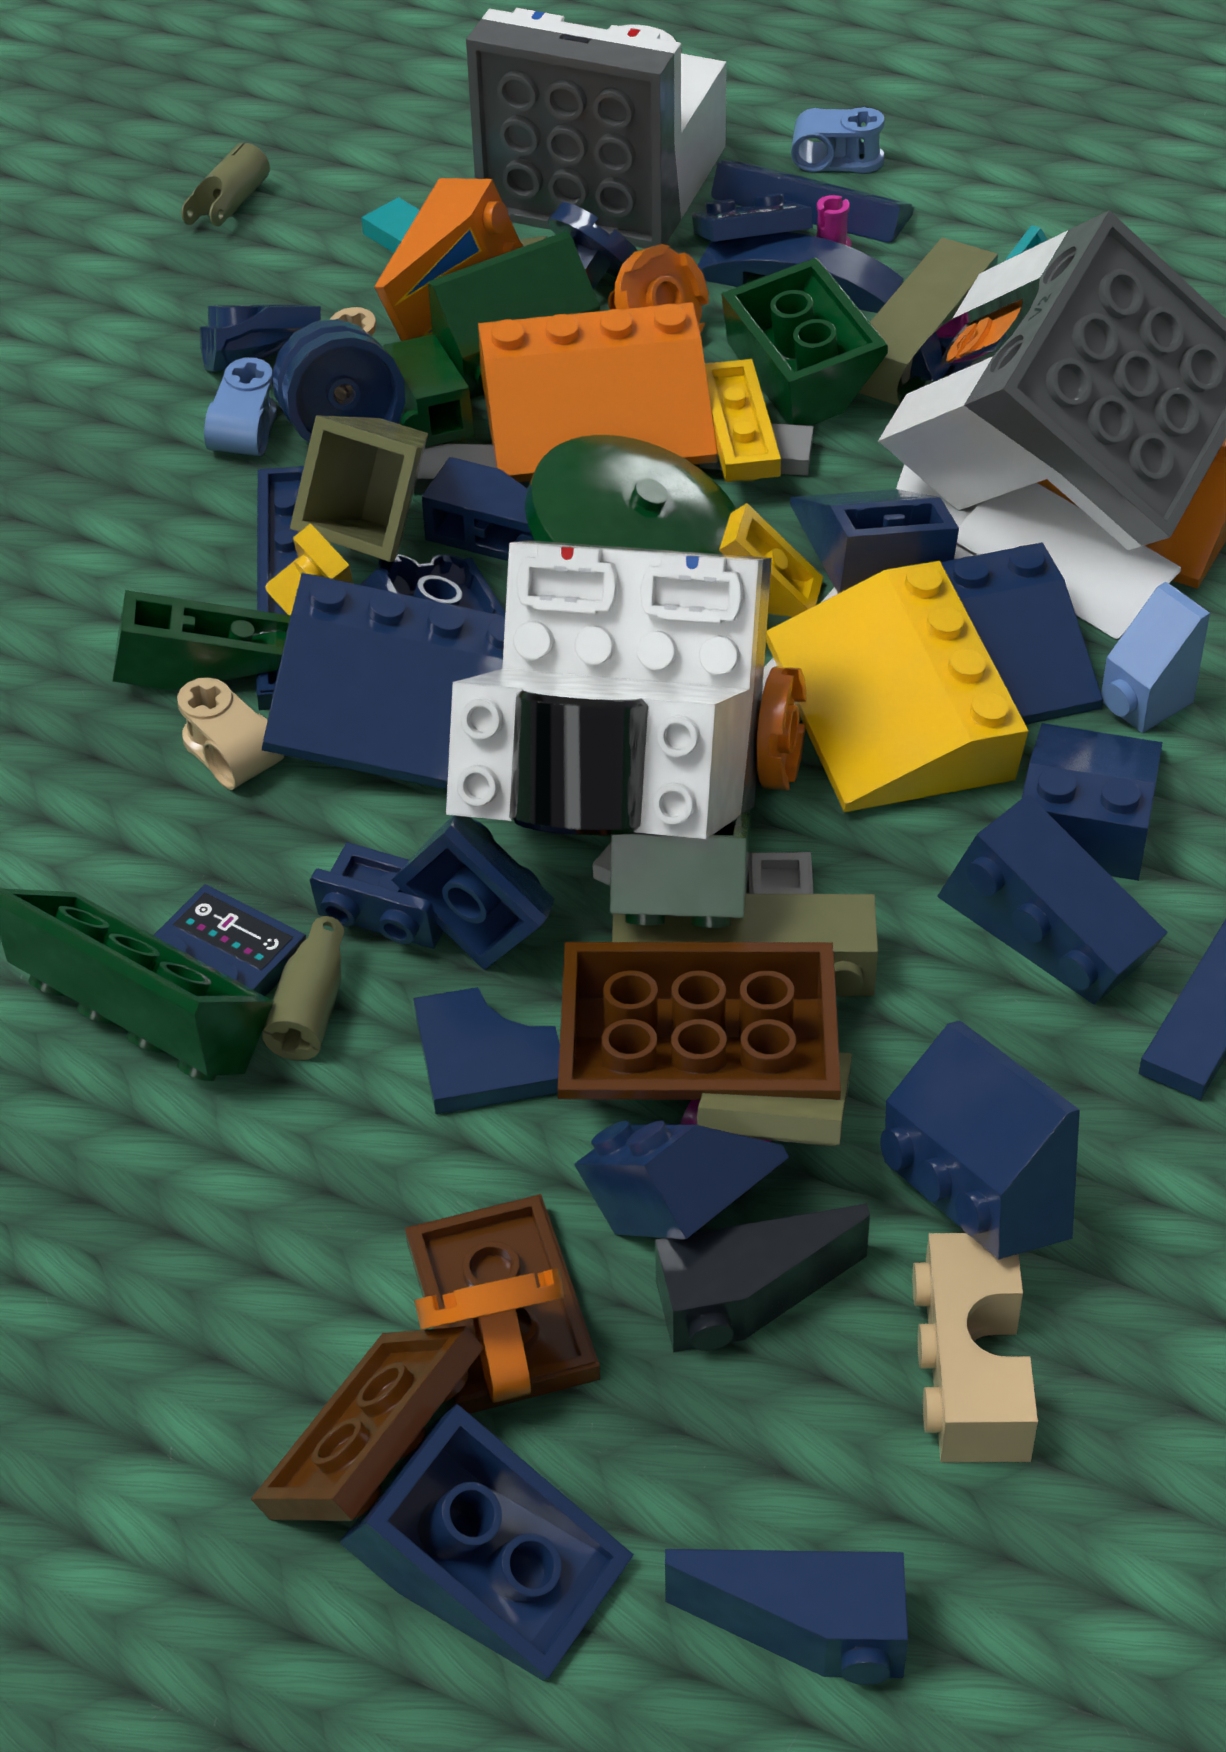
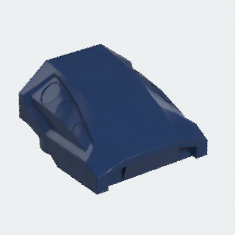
M208 306V326H200V349L205 370H225L230 363L238 359L258 358L263 360L278 353L294 332L315 321L321 320V306Z

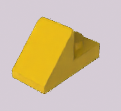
M748 503L730 514L719 551L724 555L772 558L768 614L794 617L816 606L823 576Z
M311 523L293 537L298 558L265 586L268 594L290 616L301 573L353 583L349 564Z

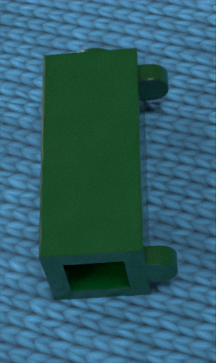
M435 334L383 345L384 349L394 358L404 378L406 402L402 411L401 425L428 433L425 447L475 436L469 387Z

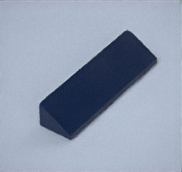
M721 160V162L717 163L711 196L714 199H734L735 204L740 206L754 205V196L784 193V201L789 200L811 207L812 221L815 225H817L818 200L829 195L841 196L842 201L847 199L850 204L847 233L887 243L897 238L914 211V207L910 203L736 160Z

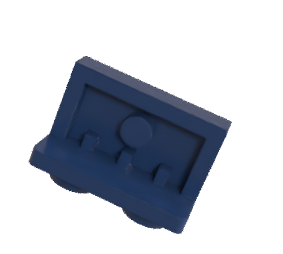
M346 842L331 871L317 868L309 880L318 915L333 917L343 927L354 925L381 933L388 939L400 944L412 942L432 949L435 948L443 933V930L436 924L432 903L426 899L405 894L391 881L409 861L408 859Z

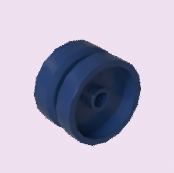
M339 319L315 321L294 332L279 350L272 372L274 396L280 408L297 433L308 443H310L316 416L381 418L398 424L406 402L404 378L394 358L383 349L375 338L359 325Z

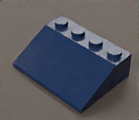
M301 573L264 734L262 751L447 789L453 682L503 668L505 616Z

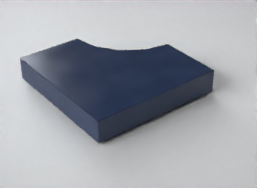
M478 987L413 998L435 1114L558 1093L560 1044L555 1026H527L503 1018L487 1005Z

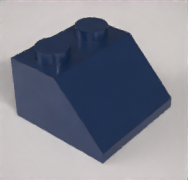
M454 815L391 880L405 894L430 901L433 905L436 924L483 970L538 929L547 919L555 900L541 886L539 879L531 870L519 865L494 840L492 833L486 826L466 816Z
M621 1121L598 1133L591 1141L594 1149L574 1163L614 1234L687 1239L789 1158L783 1145L700 1125H666L664 1121H656L648 1125H630L628 1121Z

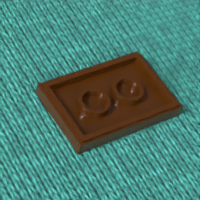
M541 1194L405 1228L406 1242L422 1296L424 1298L436 1295L439 1310L445 1308L442 1295L453 1293L454 1290L534 1273L537 1288H539L540 1284L537 1273L560 1268L566 1298L516 1309L530 1377V1395L493 1403L488 1393L479 1354L467 1370L469 1377L466 1384L452 1397L455 1405L458 1404L471 1414L600 1380V1365ZM472 1319L432 1327V1329L467 1326L476 1337Z

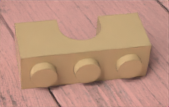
M929 1233L926 1262L913 1263L912 1275L914 1306H927L928 1324L918 1325L920 1369H932L934 1387H924L923 1390L925 1433H938L940 1463L1031 1462L1038 1424L1030 1356L1006 1357L994 1355L983 1350L974 1342L976 1339L988 1335H1017L1023 1297L1019 1254L998 1260L967 1233Z

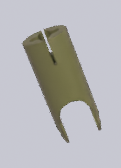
M237 144L183 203L181 215L184 223L192 225L201 215H209L210 221L214 226H221L268 177L270 164L266 155L253 144Z
M322 916L315 919L308 938L301 943L283 969L273 999L274 1003L263 1030V1041L266 1046L283 1058L296 1061L308 1060L315 1057L321 1049L341 984V953L339 948L344 935V928L333 917ZM323 926H330L334 931L326 930Z

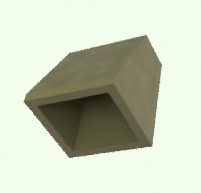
M316 416L290 529L300 532L311 523L329 542L389 562L395 561L403 540L428 433L381 418Z

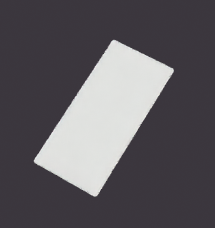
M1038 483L981 502L958 526L957 543L976 555L1043 542L1065 579L1076 616L1114 639H1119L1124 634L1157 586L1164 582L1170 583L1181 571L1180 566L1146 546L1127 550L1081 508Z

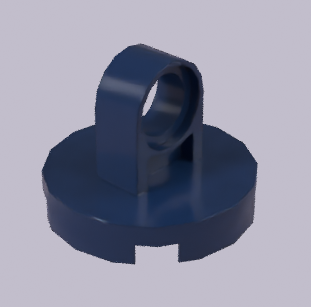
M562 202L548 219L549 227L555 235L567 231L572 236L594 290L605 272L617 277L622 264L638 250L615 229L610 235L607 231L596 225L595 222L598 217L576 205Z

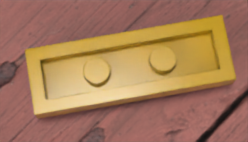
M753 360L705 363L716 447L725 482L754 481L761 478L780 477L781 457Z

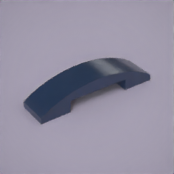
M791 232L711 242L698 263L705 281L739 287L746 283L750 273L768 276L817 257L859 310L874 313L880 311L903 284L904 279L885 264L859 250L828 239Z

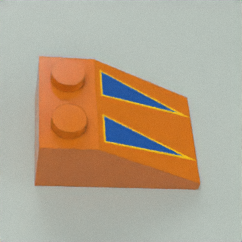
M439 178L375 284L374 288L401 341L432 334L428 281L523 247L510 220L507 207L502 202L493 179Z

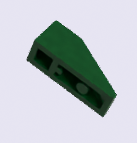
M125 590L112 682L176 690L181 689L188 682L198 678L209 677L223 681L279 670L291 616Z

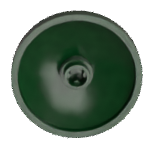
M615 435L582 436L570 439L551 449L538 463L525 496L526 519L535 541L723 554L719 551L724 532L730 514L737 510L721 487L688 460L649 442Z

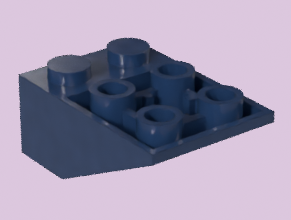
M892 489L797 496L790 499V505L838 594L883 570L935 561L945 562L954 560L959 527L940 497Z

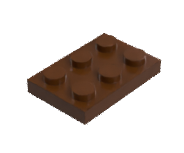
M467 1326L382 1333L252 1496L251 1500L269 1520L352 1521L354 1518L365 1513L379 1498L382 1490L380 1484L397 1461L409 1455L422 1442L426 1433L424 1426L439 1406L454 1397L464 1387L469 1377L467 1370L484 1349L483 1345Z

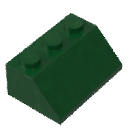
M567 231L428 281L432 334H435L468 385L470 399L484 394L478 323L600 311V305L572 236Z
M817 257L721 293L727 343L740 360H753L760 387L789 425L812 426L842 414L888 354V344Z

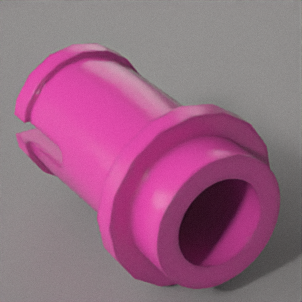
M829 195L818 200L817 235L815 237L828 239L851 247V240L847 237L848 212L850 209L847 199L842 201L841 196Z

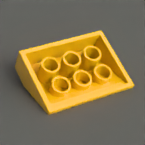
M940 561L883 570L767 630L766 643L776 665L801 668L804 674L806 702L794 701V704L798 706L802 722L806 724L805 728L844 812L1016 780L1029 730Z

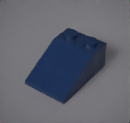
M1043 542L941 562L1025 725L1102 709L1103 699L1065 579Z
M1042 723L1029 762L1022 798L1029 794L1110 876L1139 881L1163 742Z
M458 1404L428 1426L422 1442L402 1460L382 1486L381 1494L370 1509L358 1517L339 1542L397 1593L542 1681L550 1677L634 1555Z

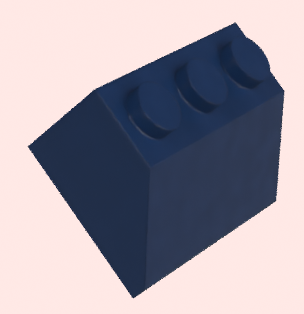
M963 1022L948 1023L886 1100L885 1130H883L880 1138L884 1162L998 1260L1073 1239L1080 1109Z

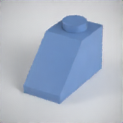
M1168 582L1157 586L1107 656L1101 692L1103 704L1115 715L1122 717L1141 733H1144L1193 703L1210 613Z

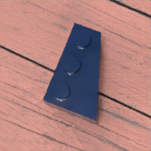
M1029 794L975 836L937 896L1094 1005L1144 963L1168 933Z

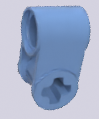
M866 107L854 109H807L800 113L795 122L791 148L793 162L797 167L808 172L851 171L853 173H870L878 170L884 164V152L880 148V132L885 126L884 115L878 110ZM865 122L866 127H861V123ZM816 138L821 140V142H811L807 139ZM859 154H864V158L861 159Z
M242 358L230 363L225 369L215 399L210 403L206 413L204 439L208 450L254 456L264 455L270 430L277 417L276 403L269 393L273 381L272 368L264 360Z

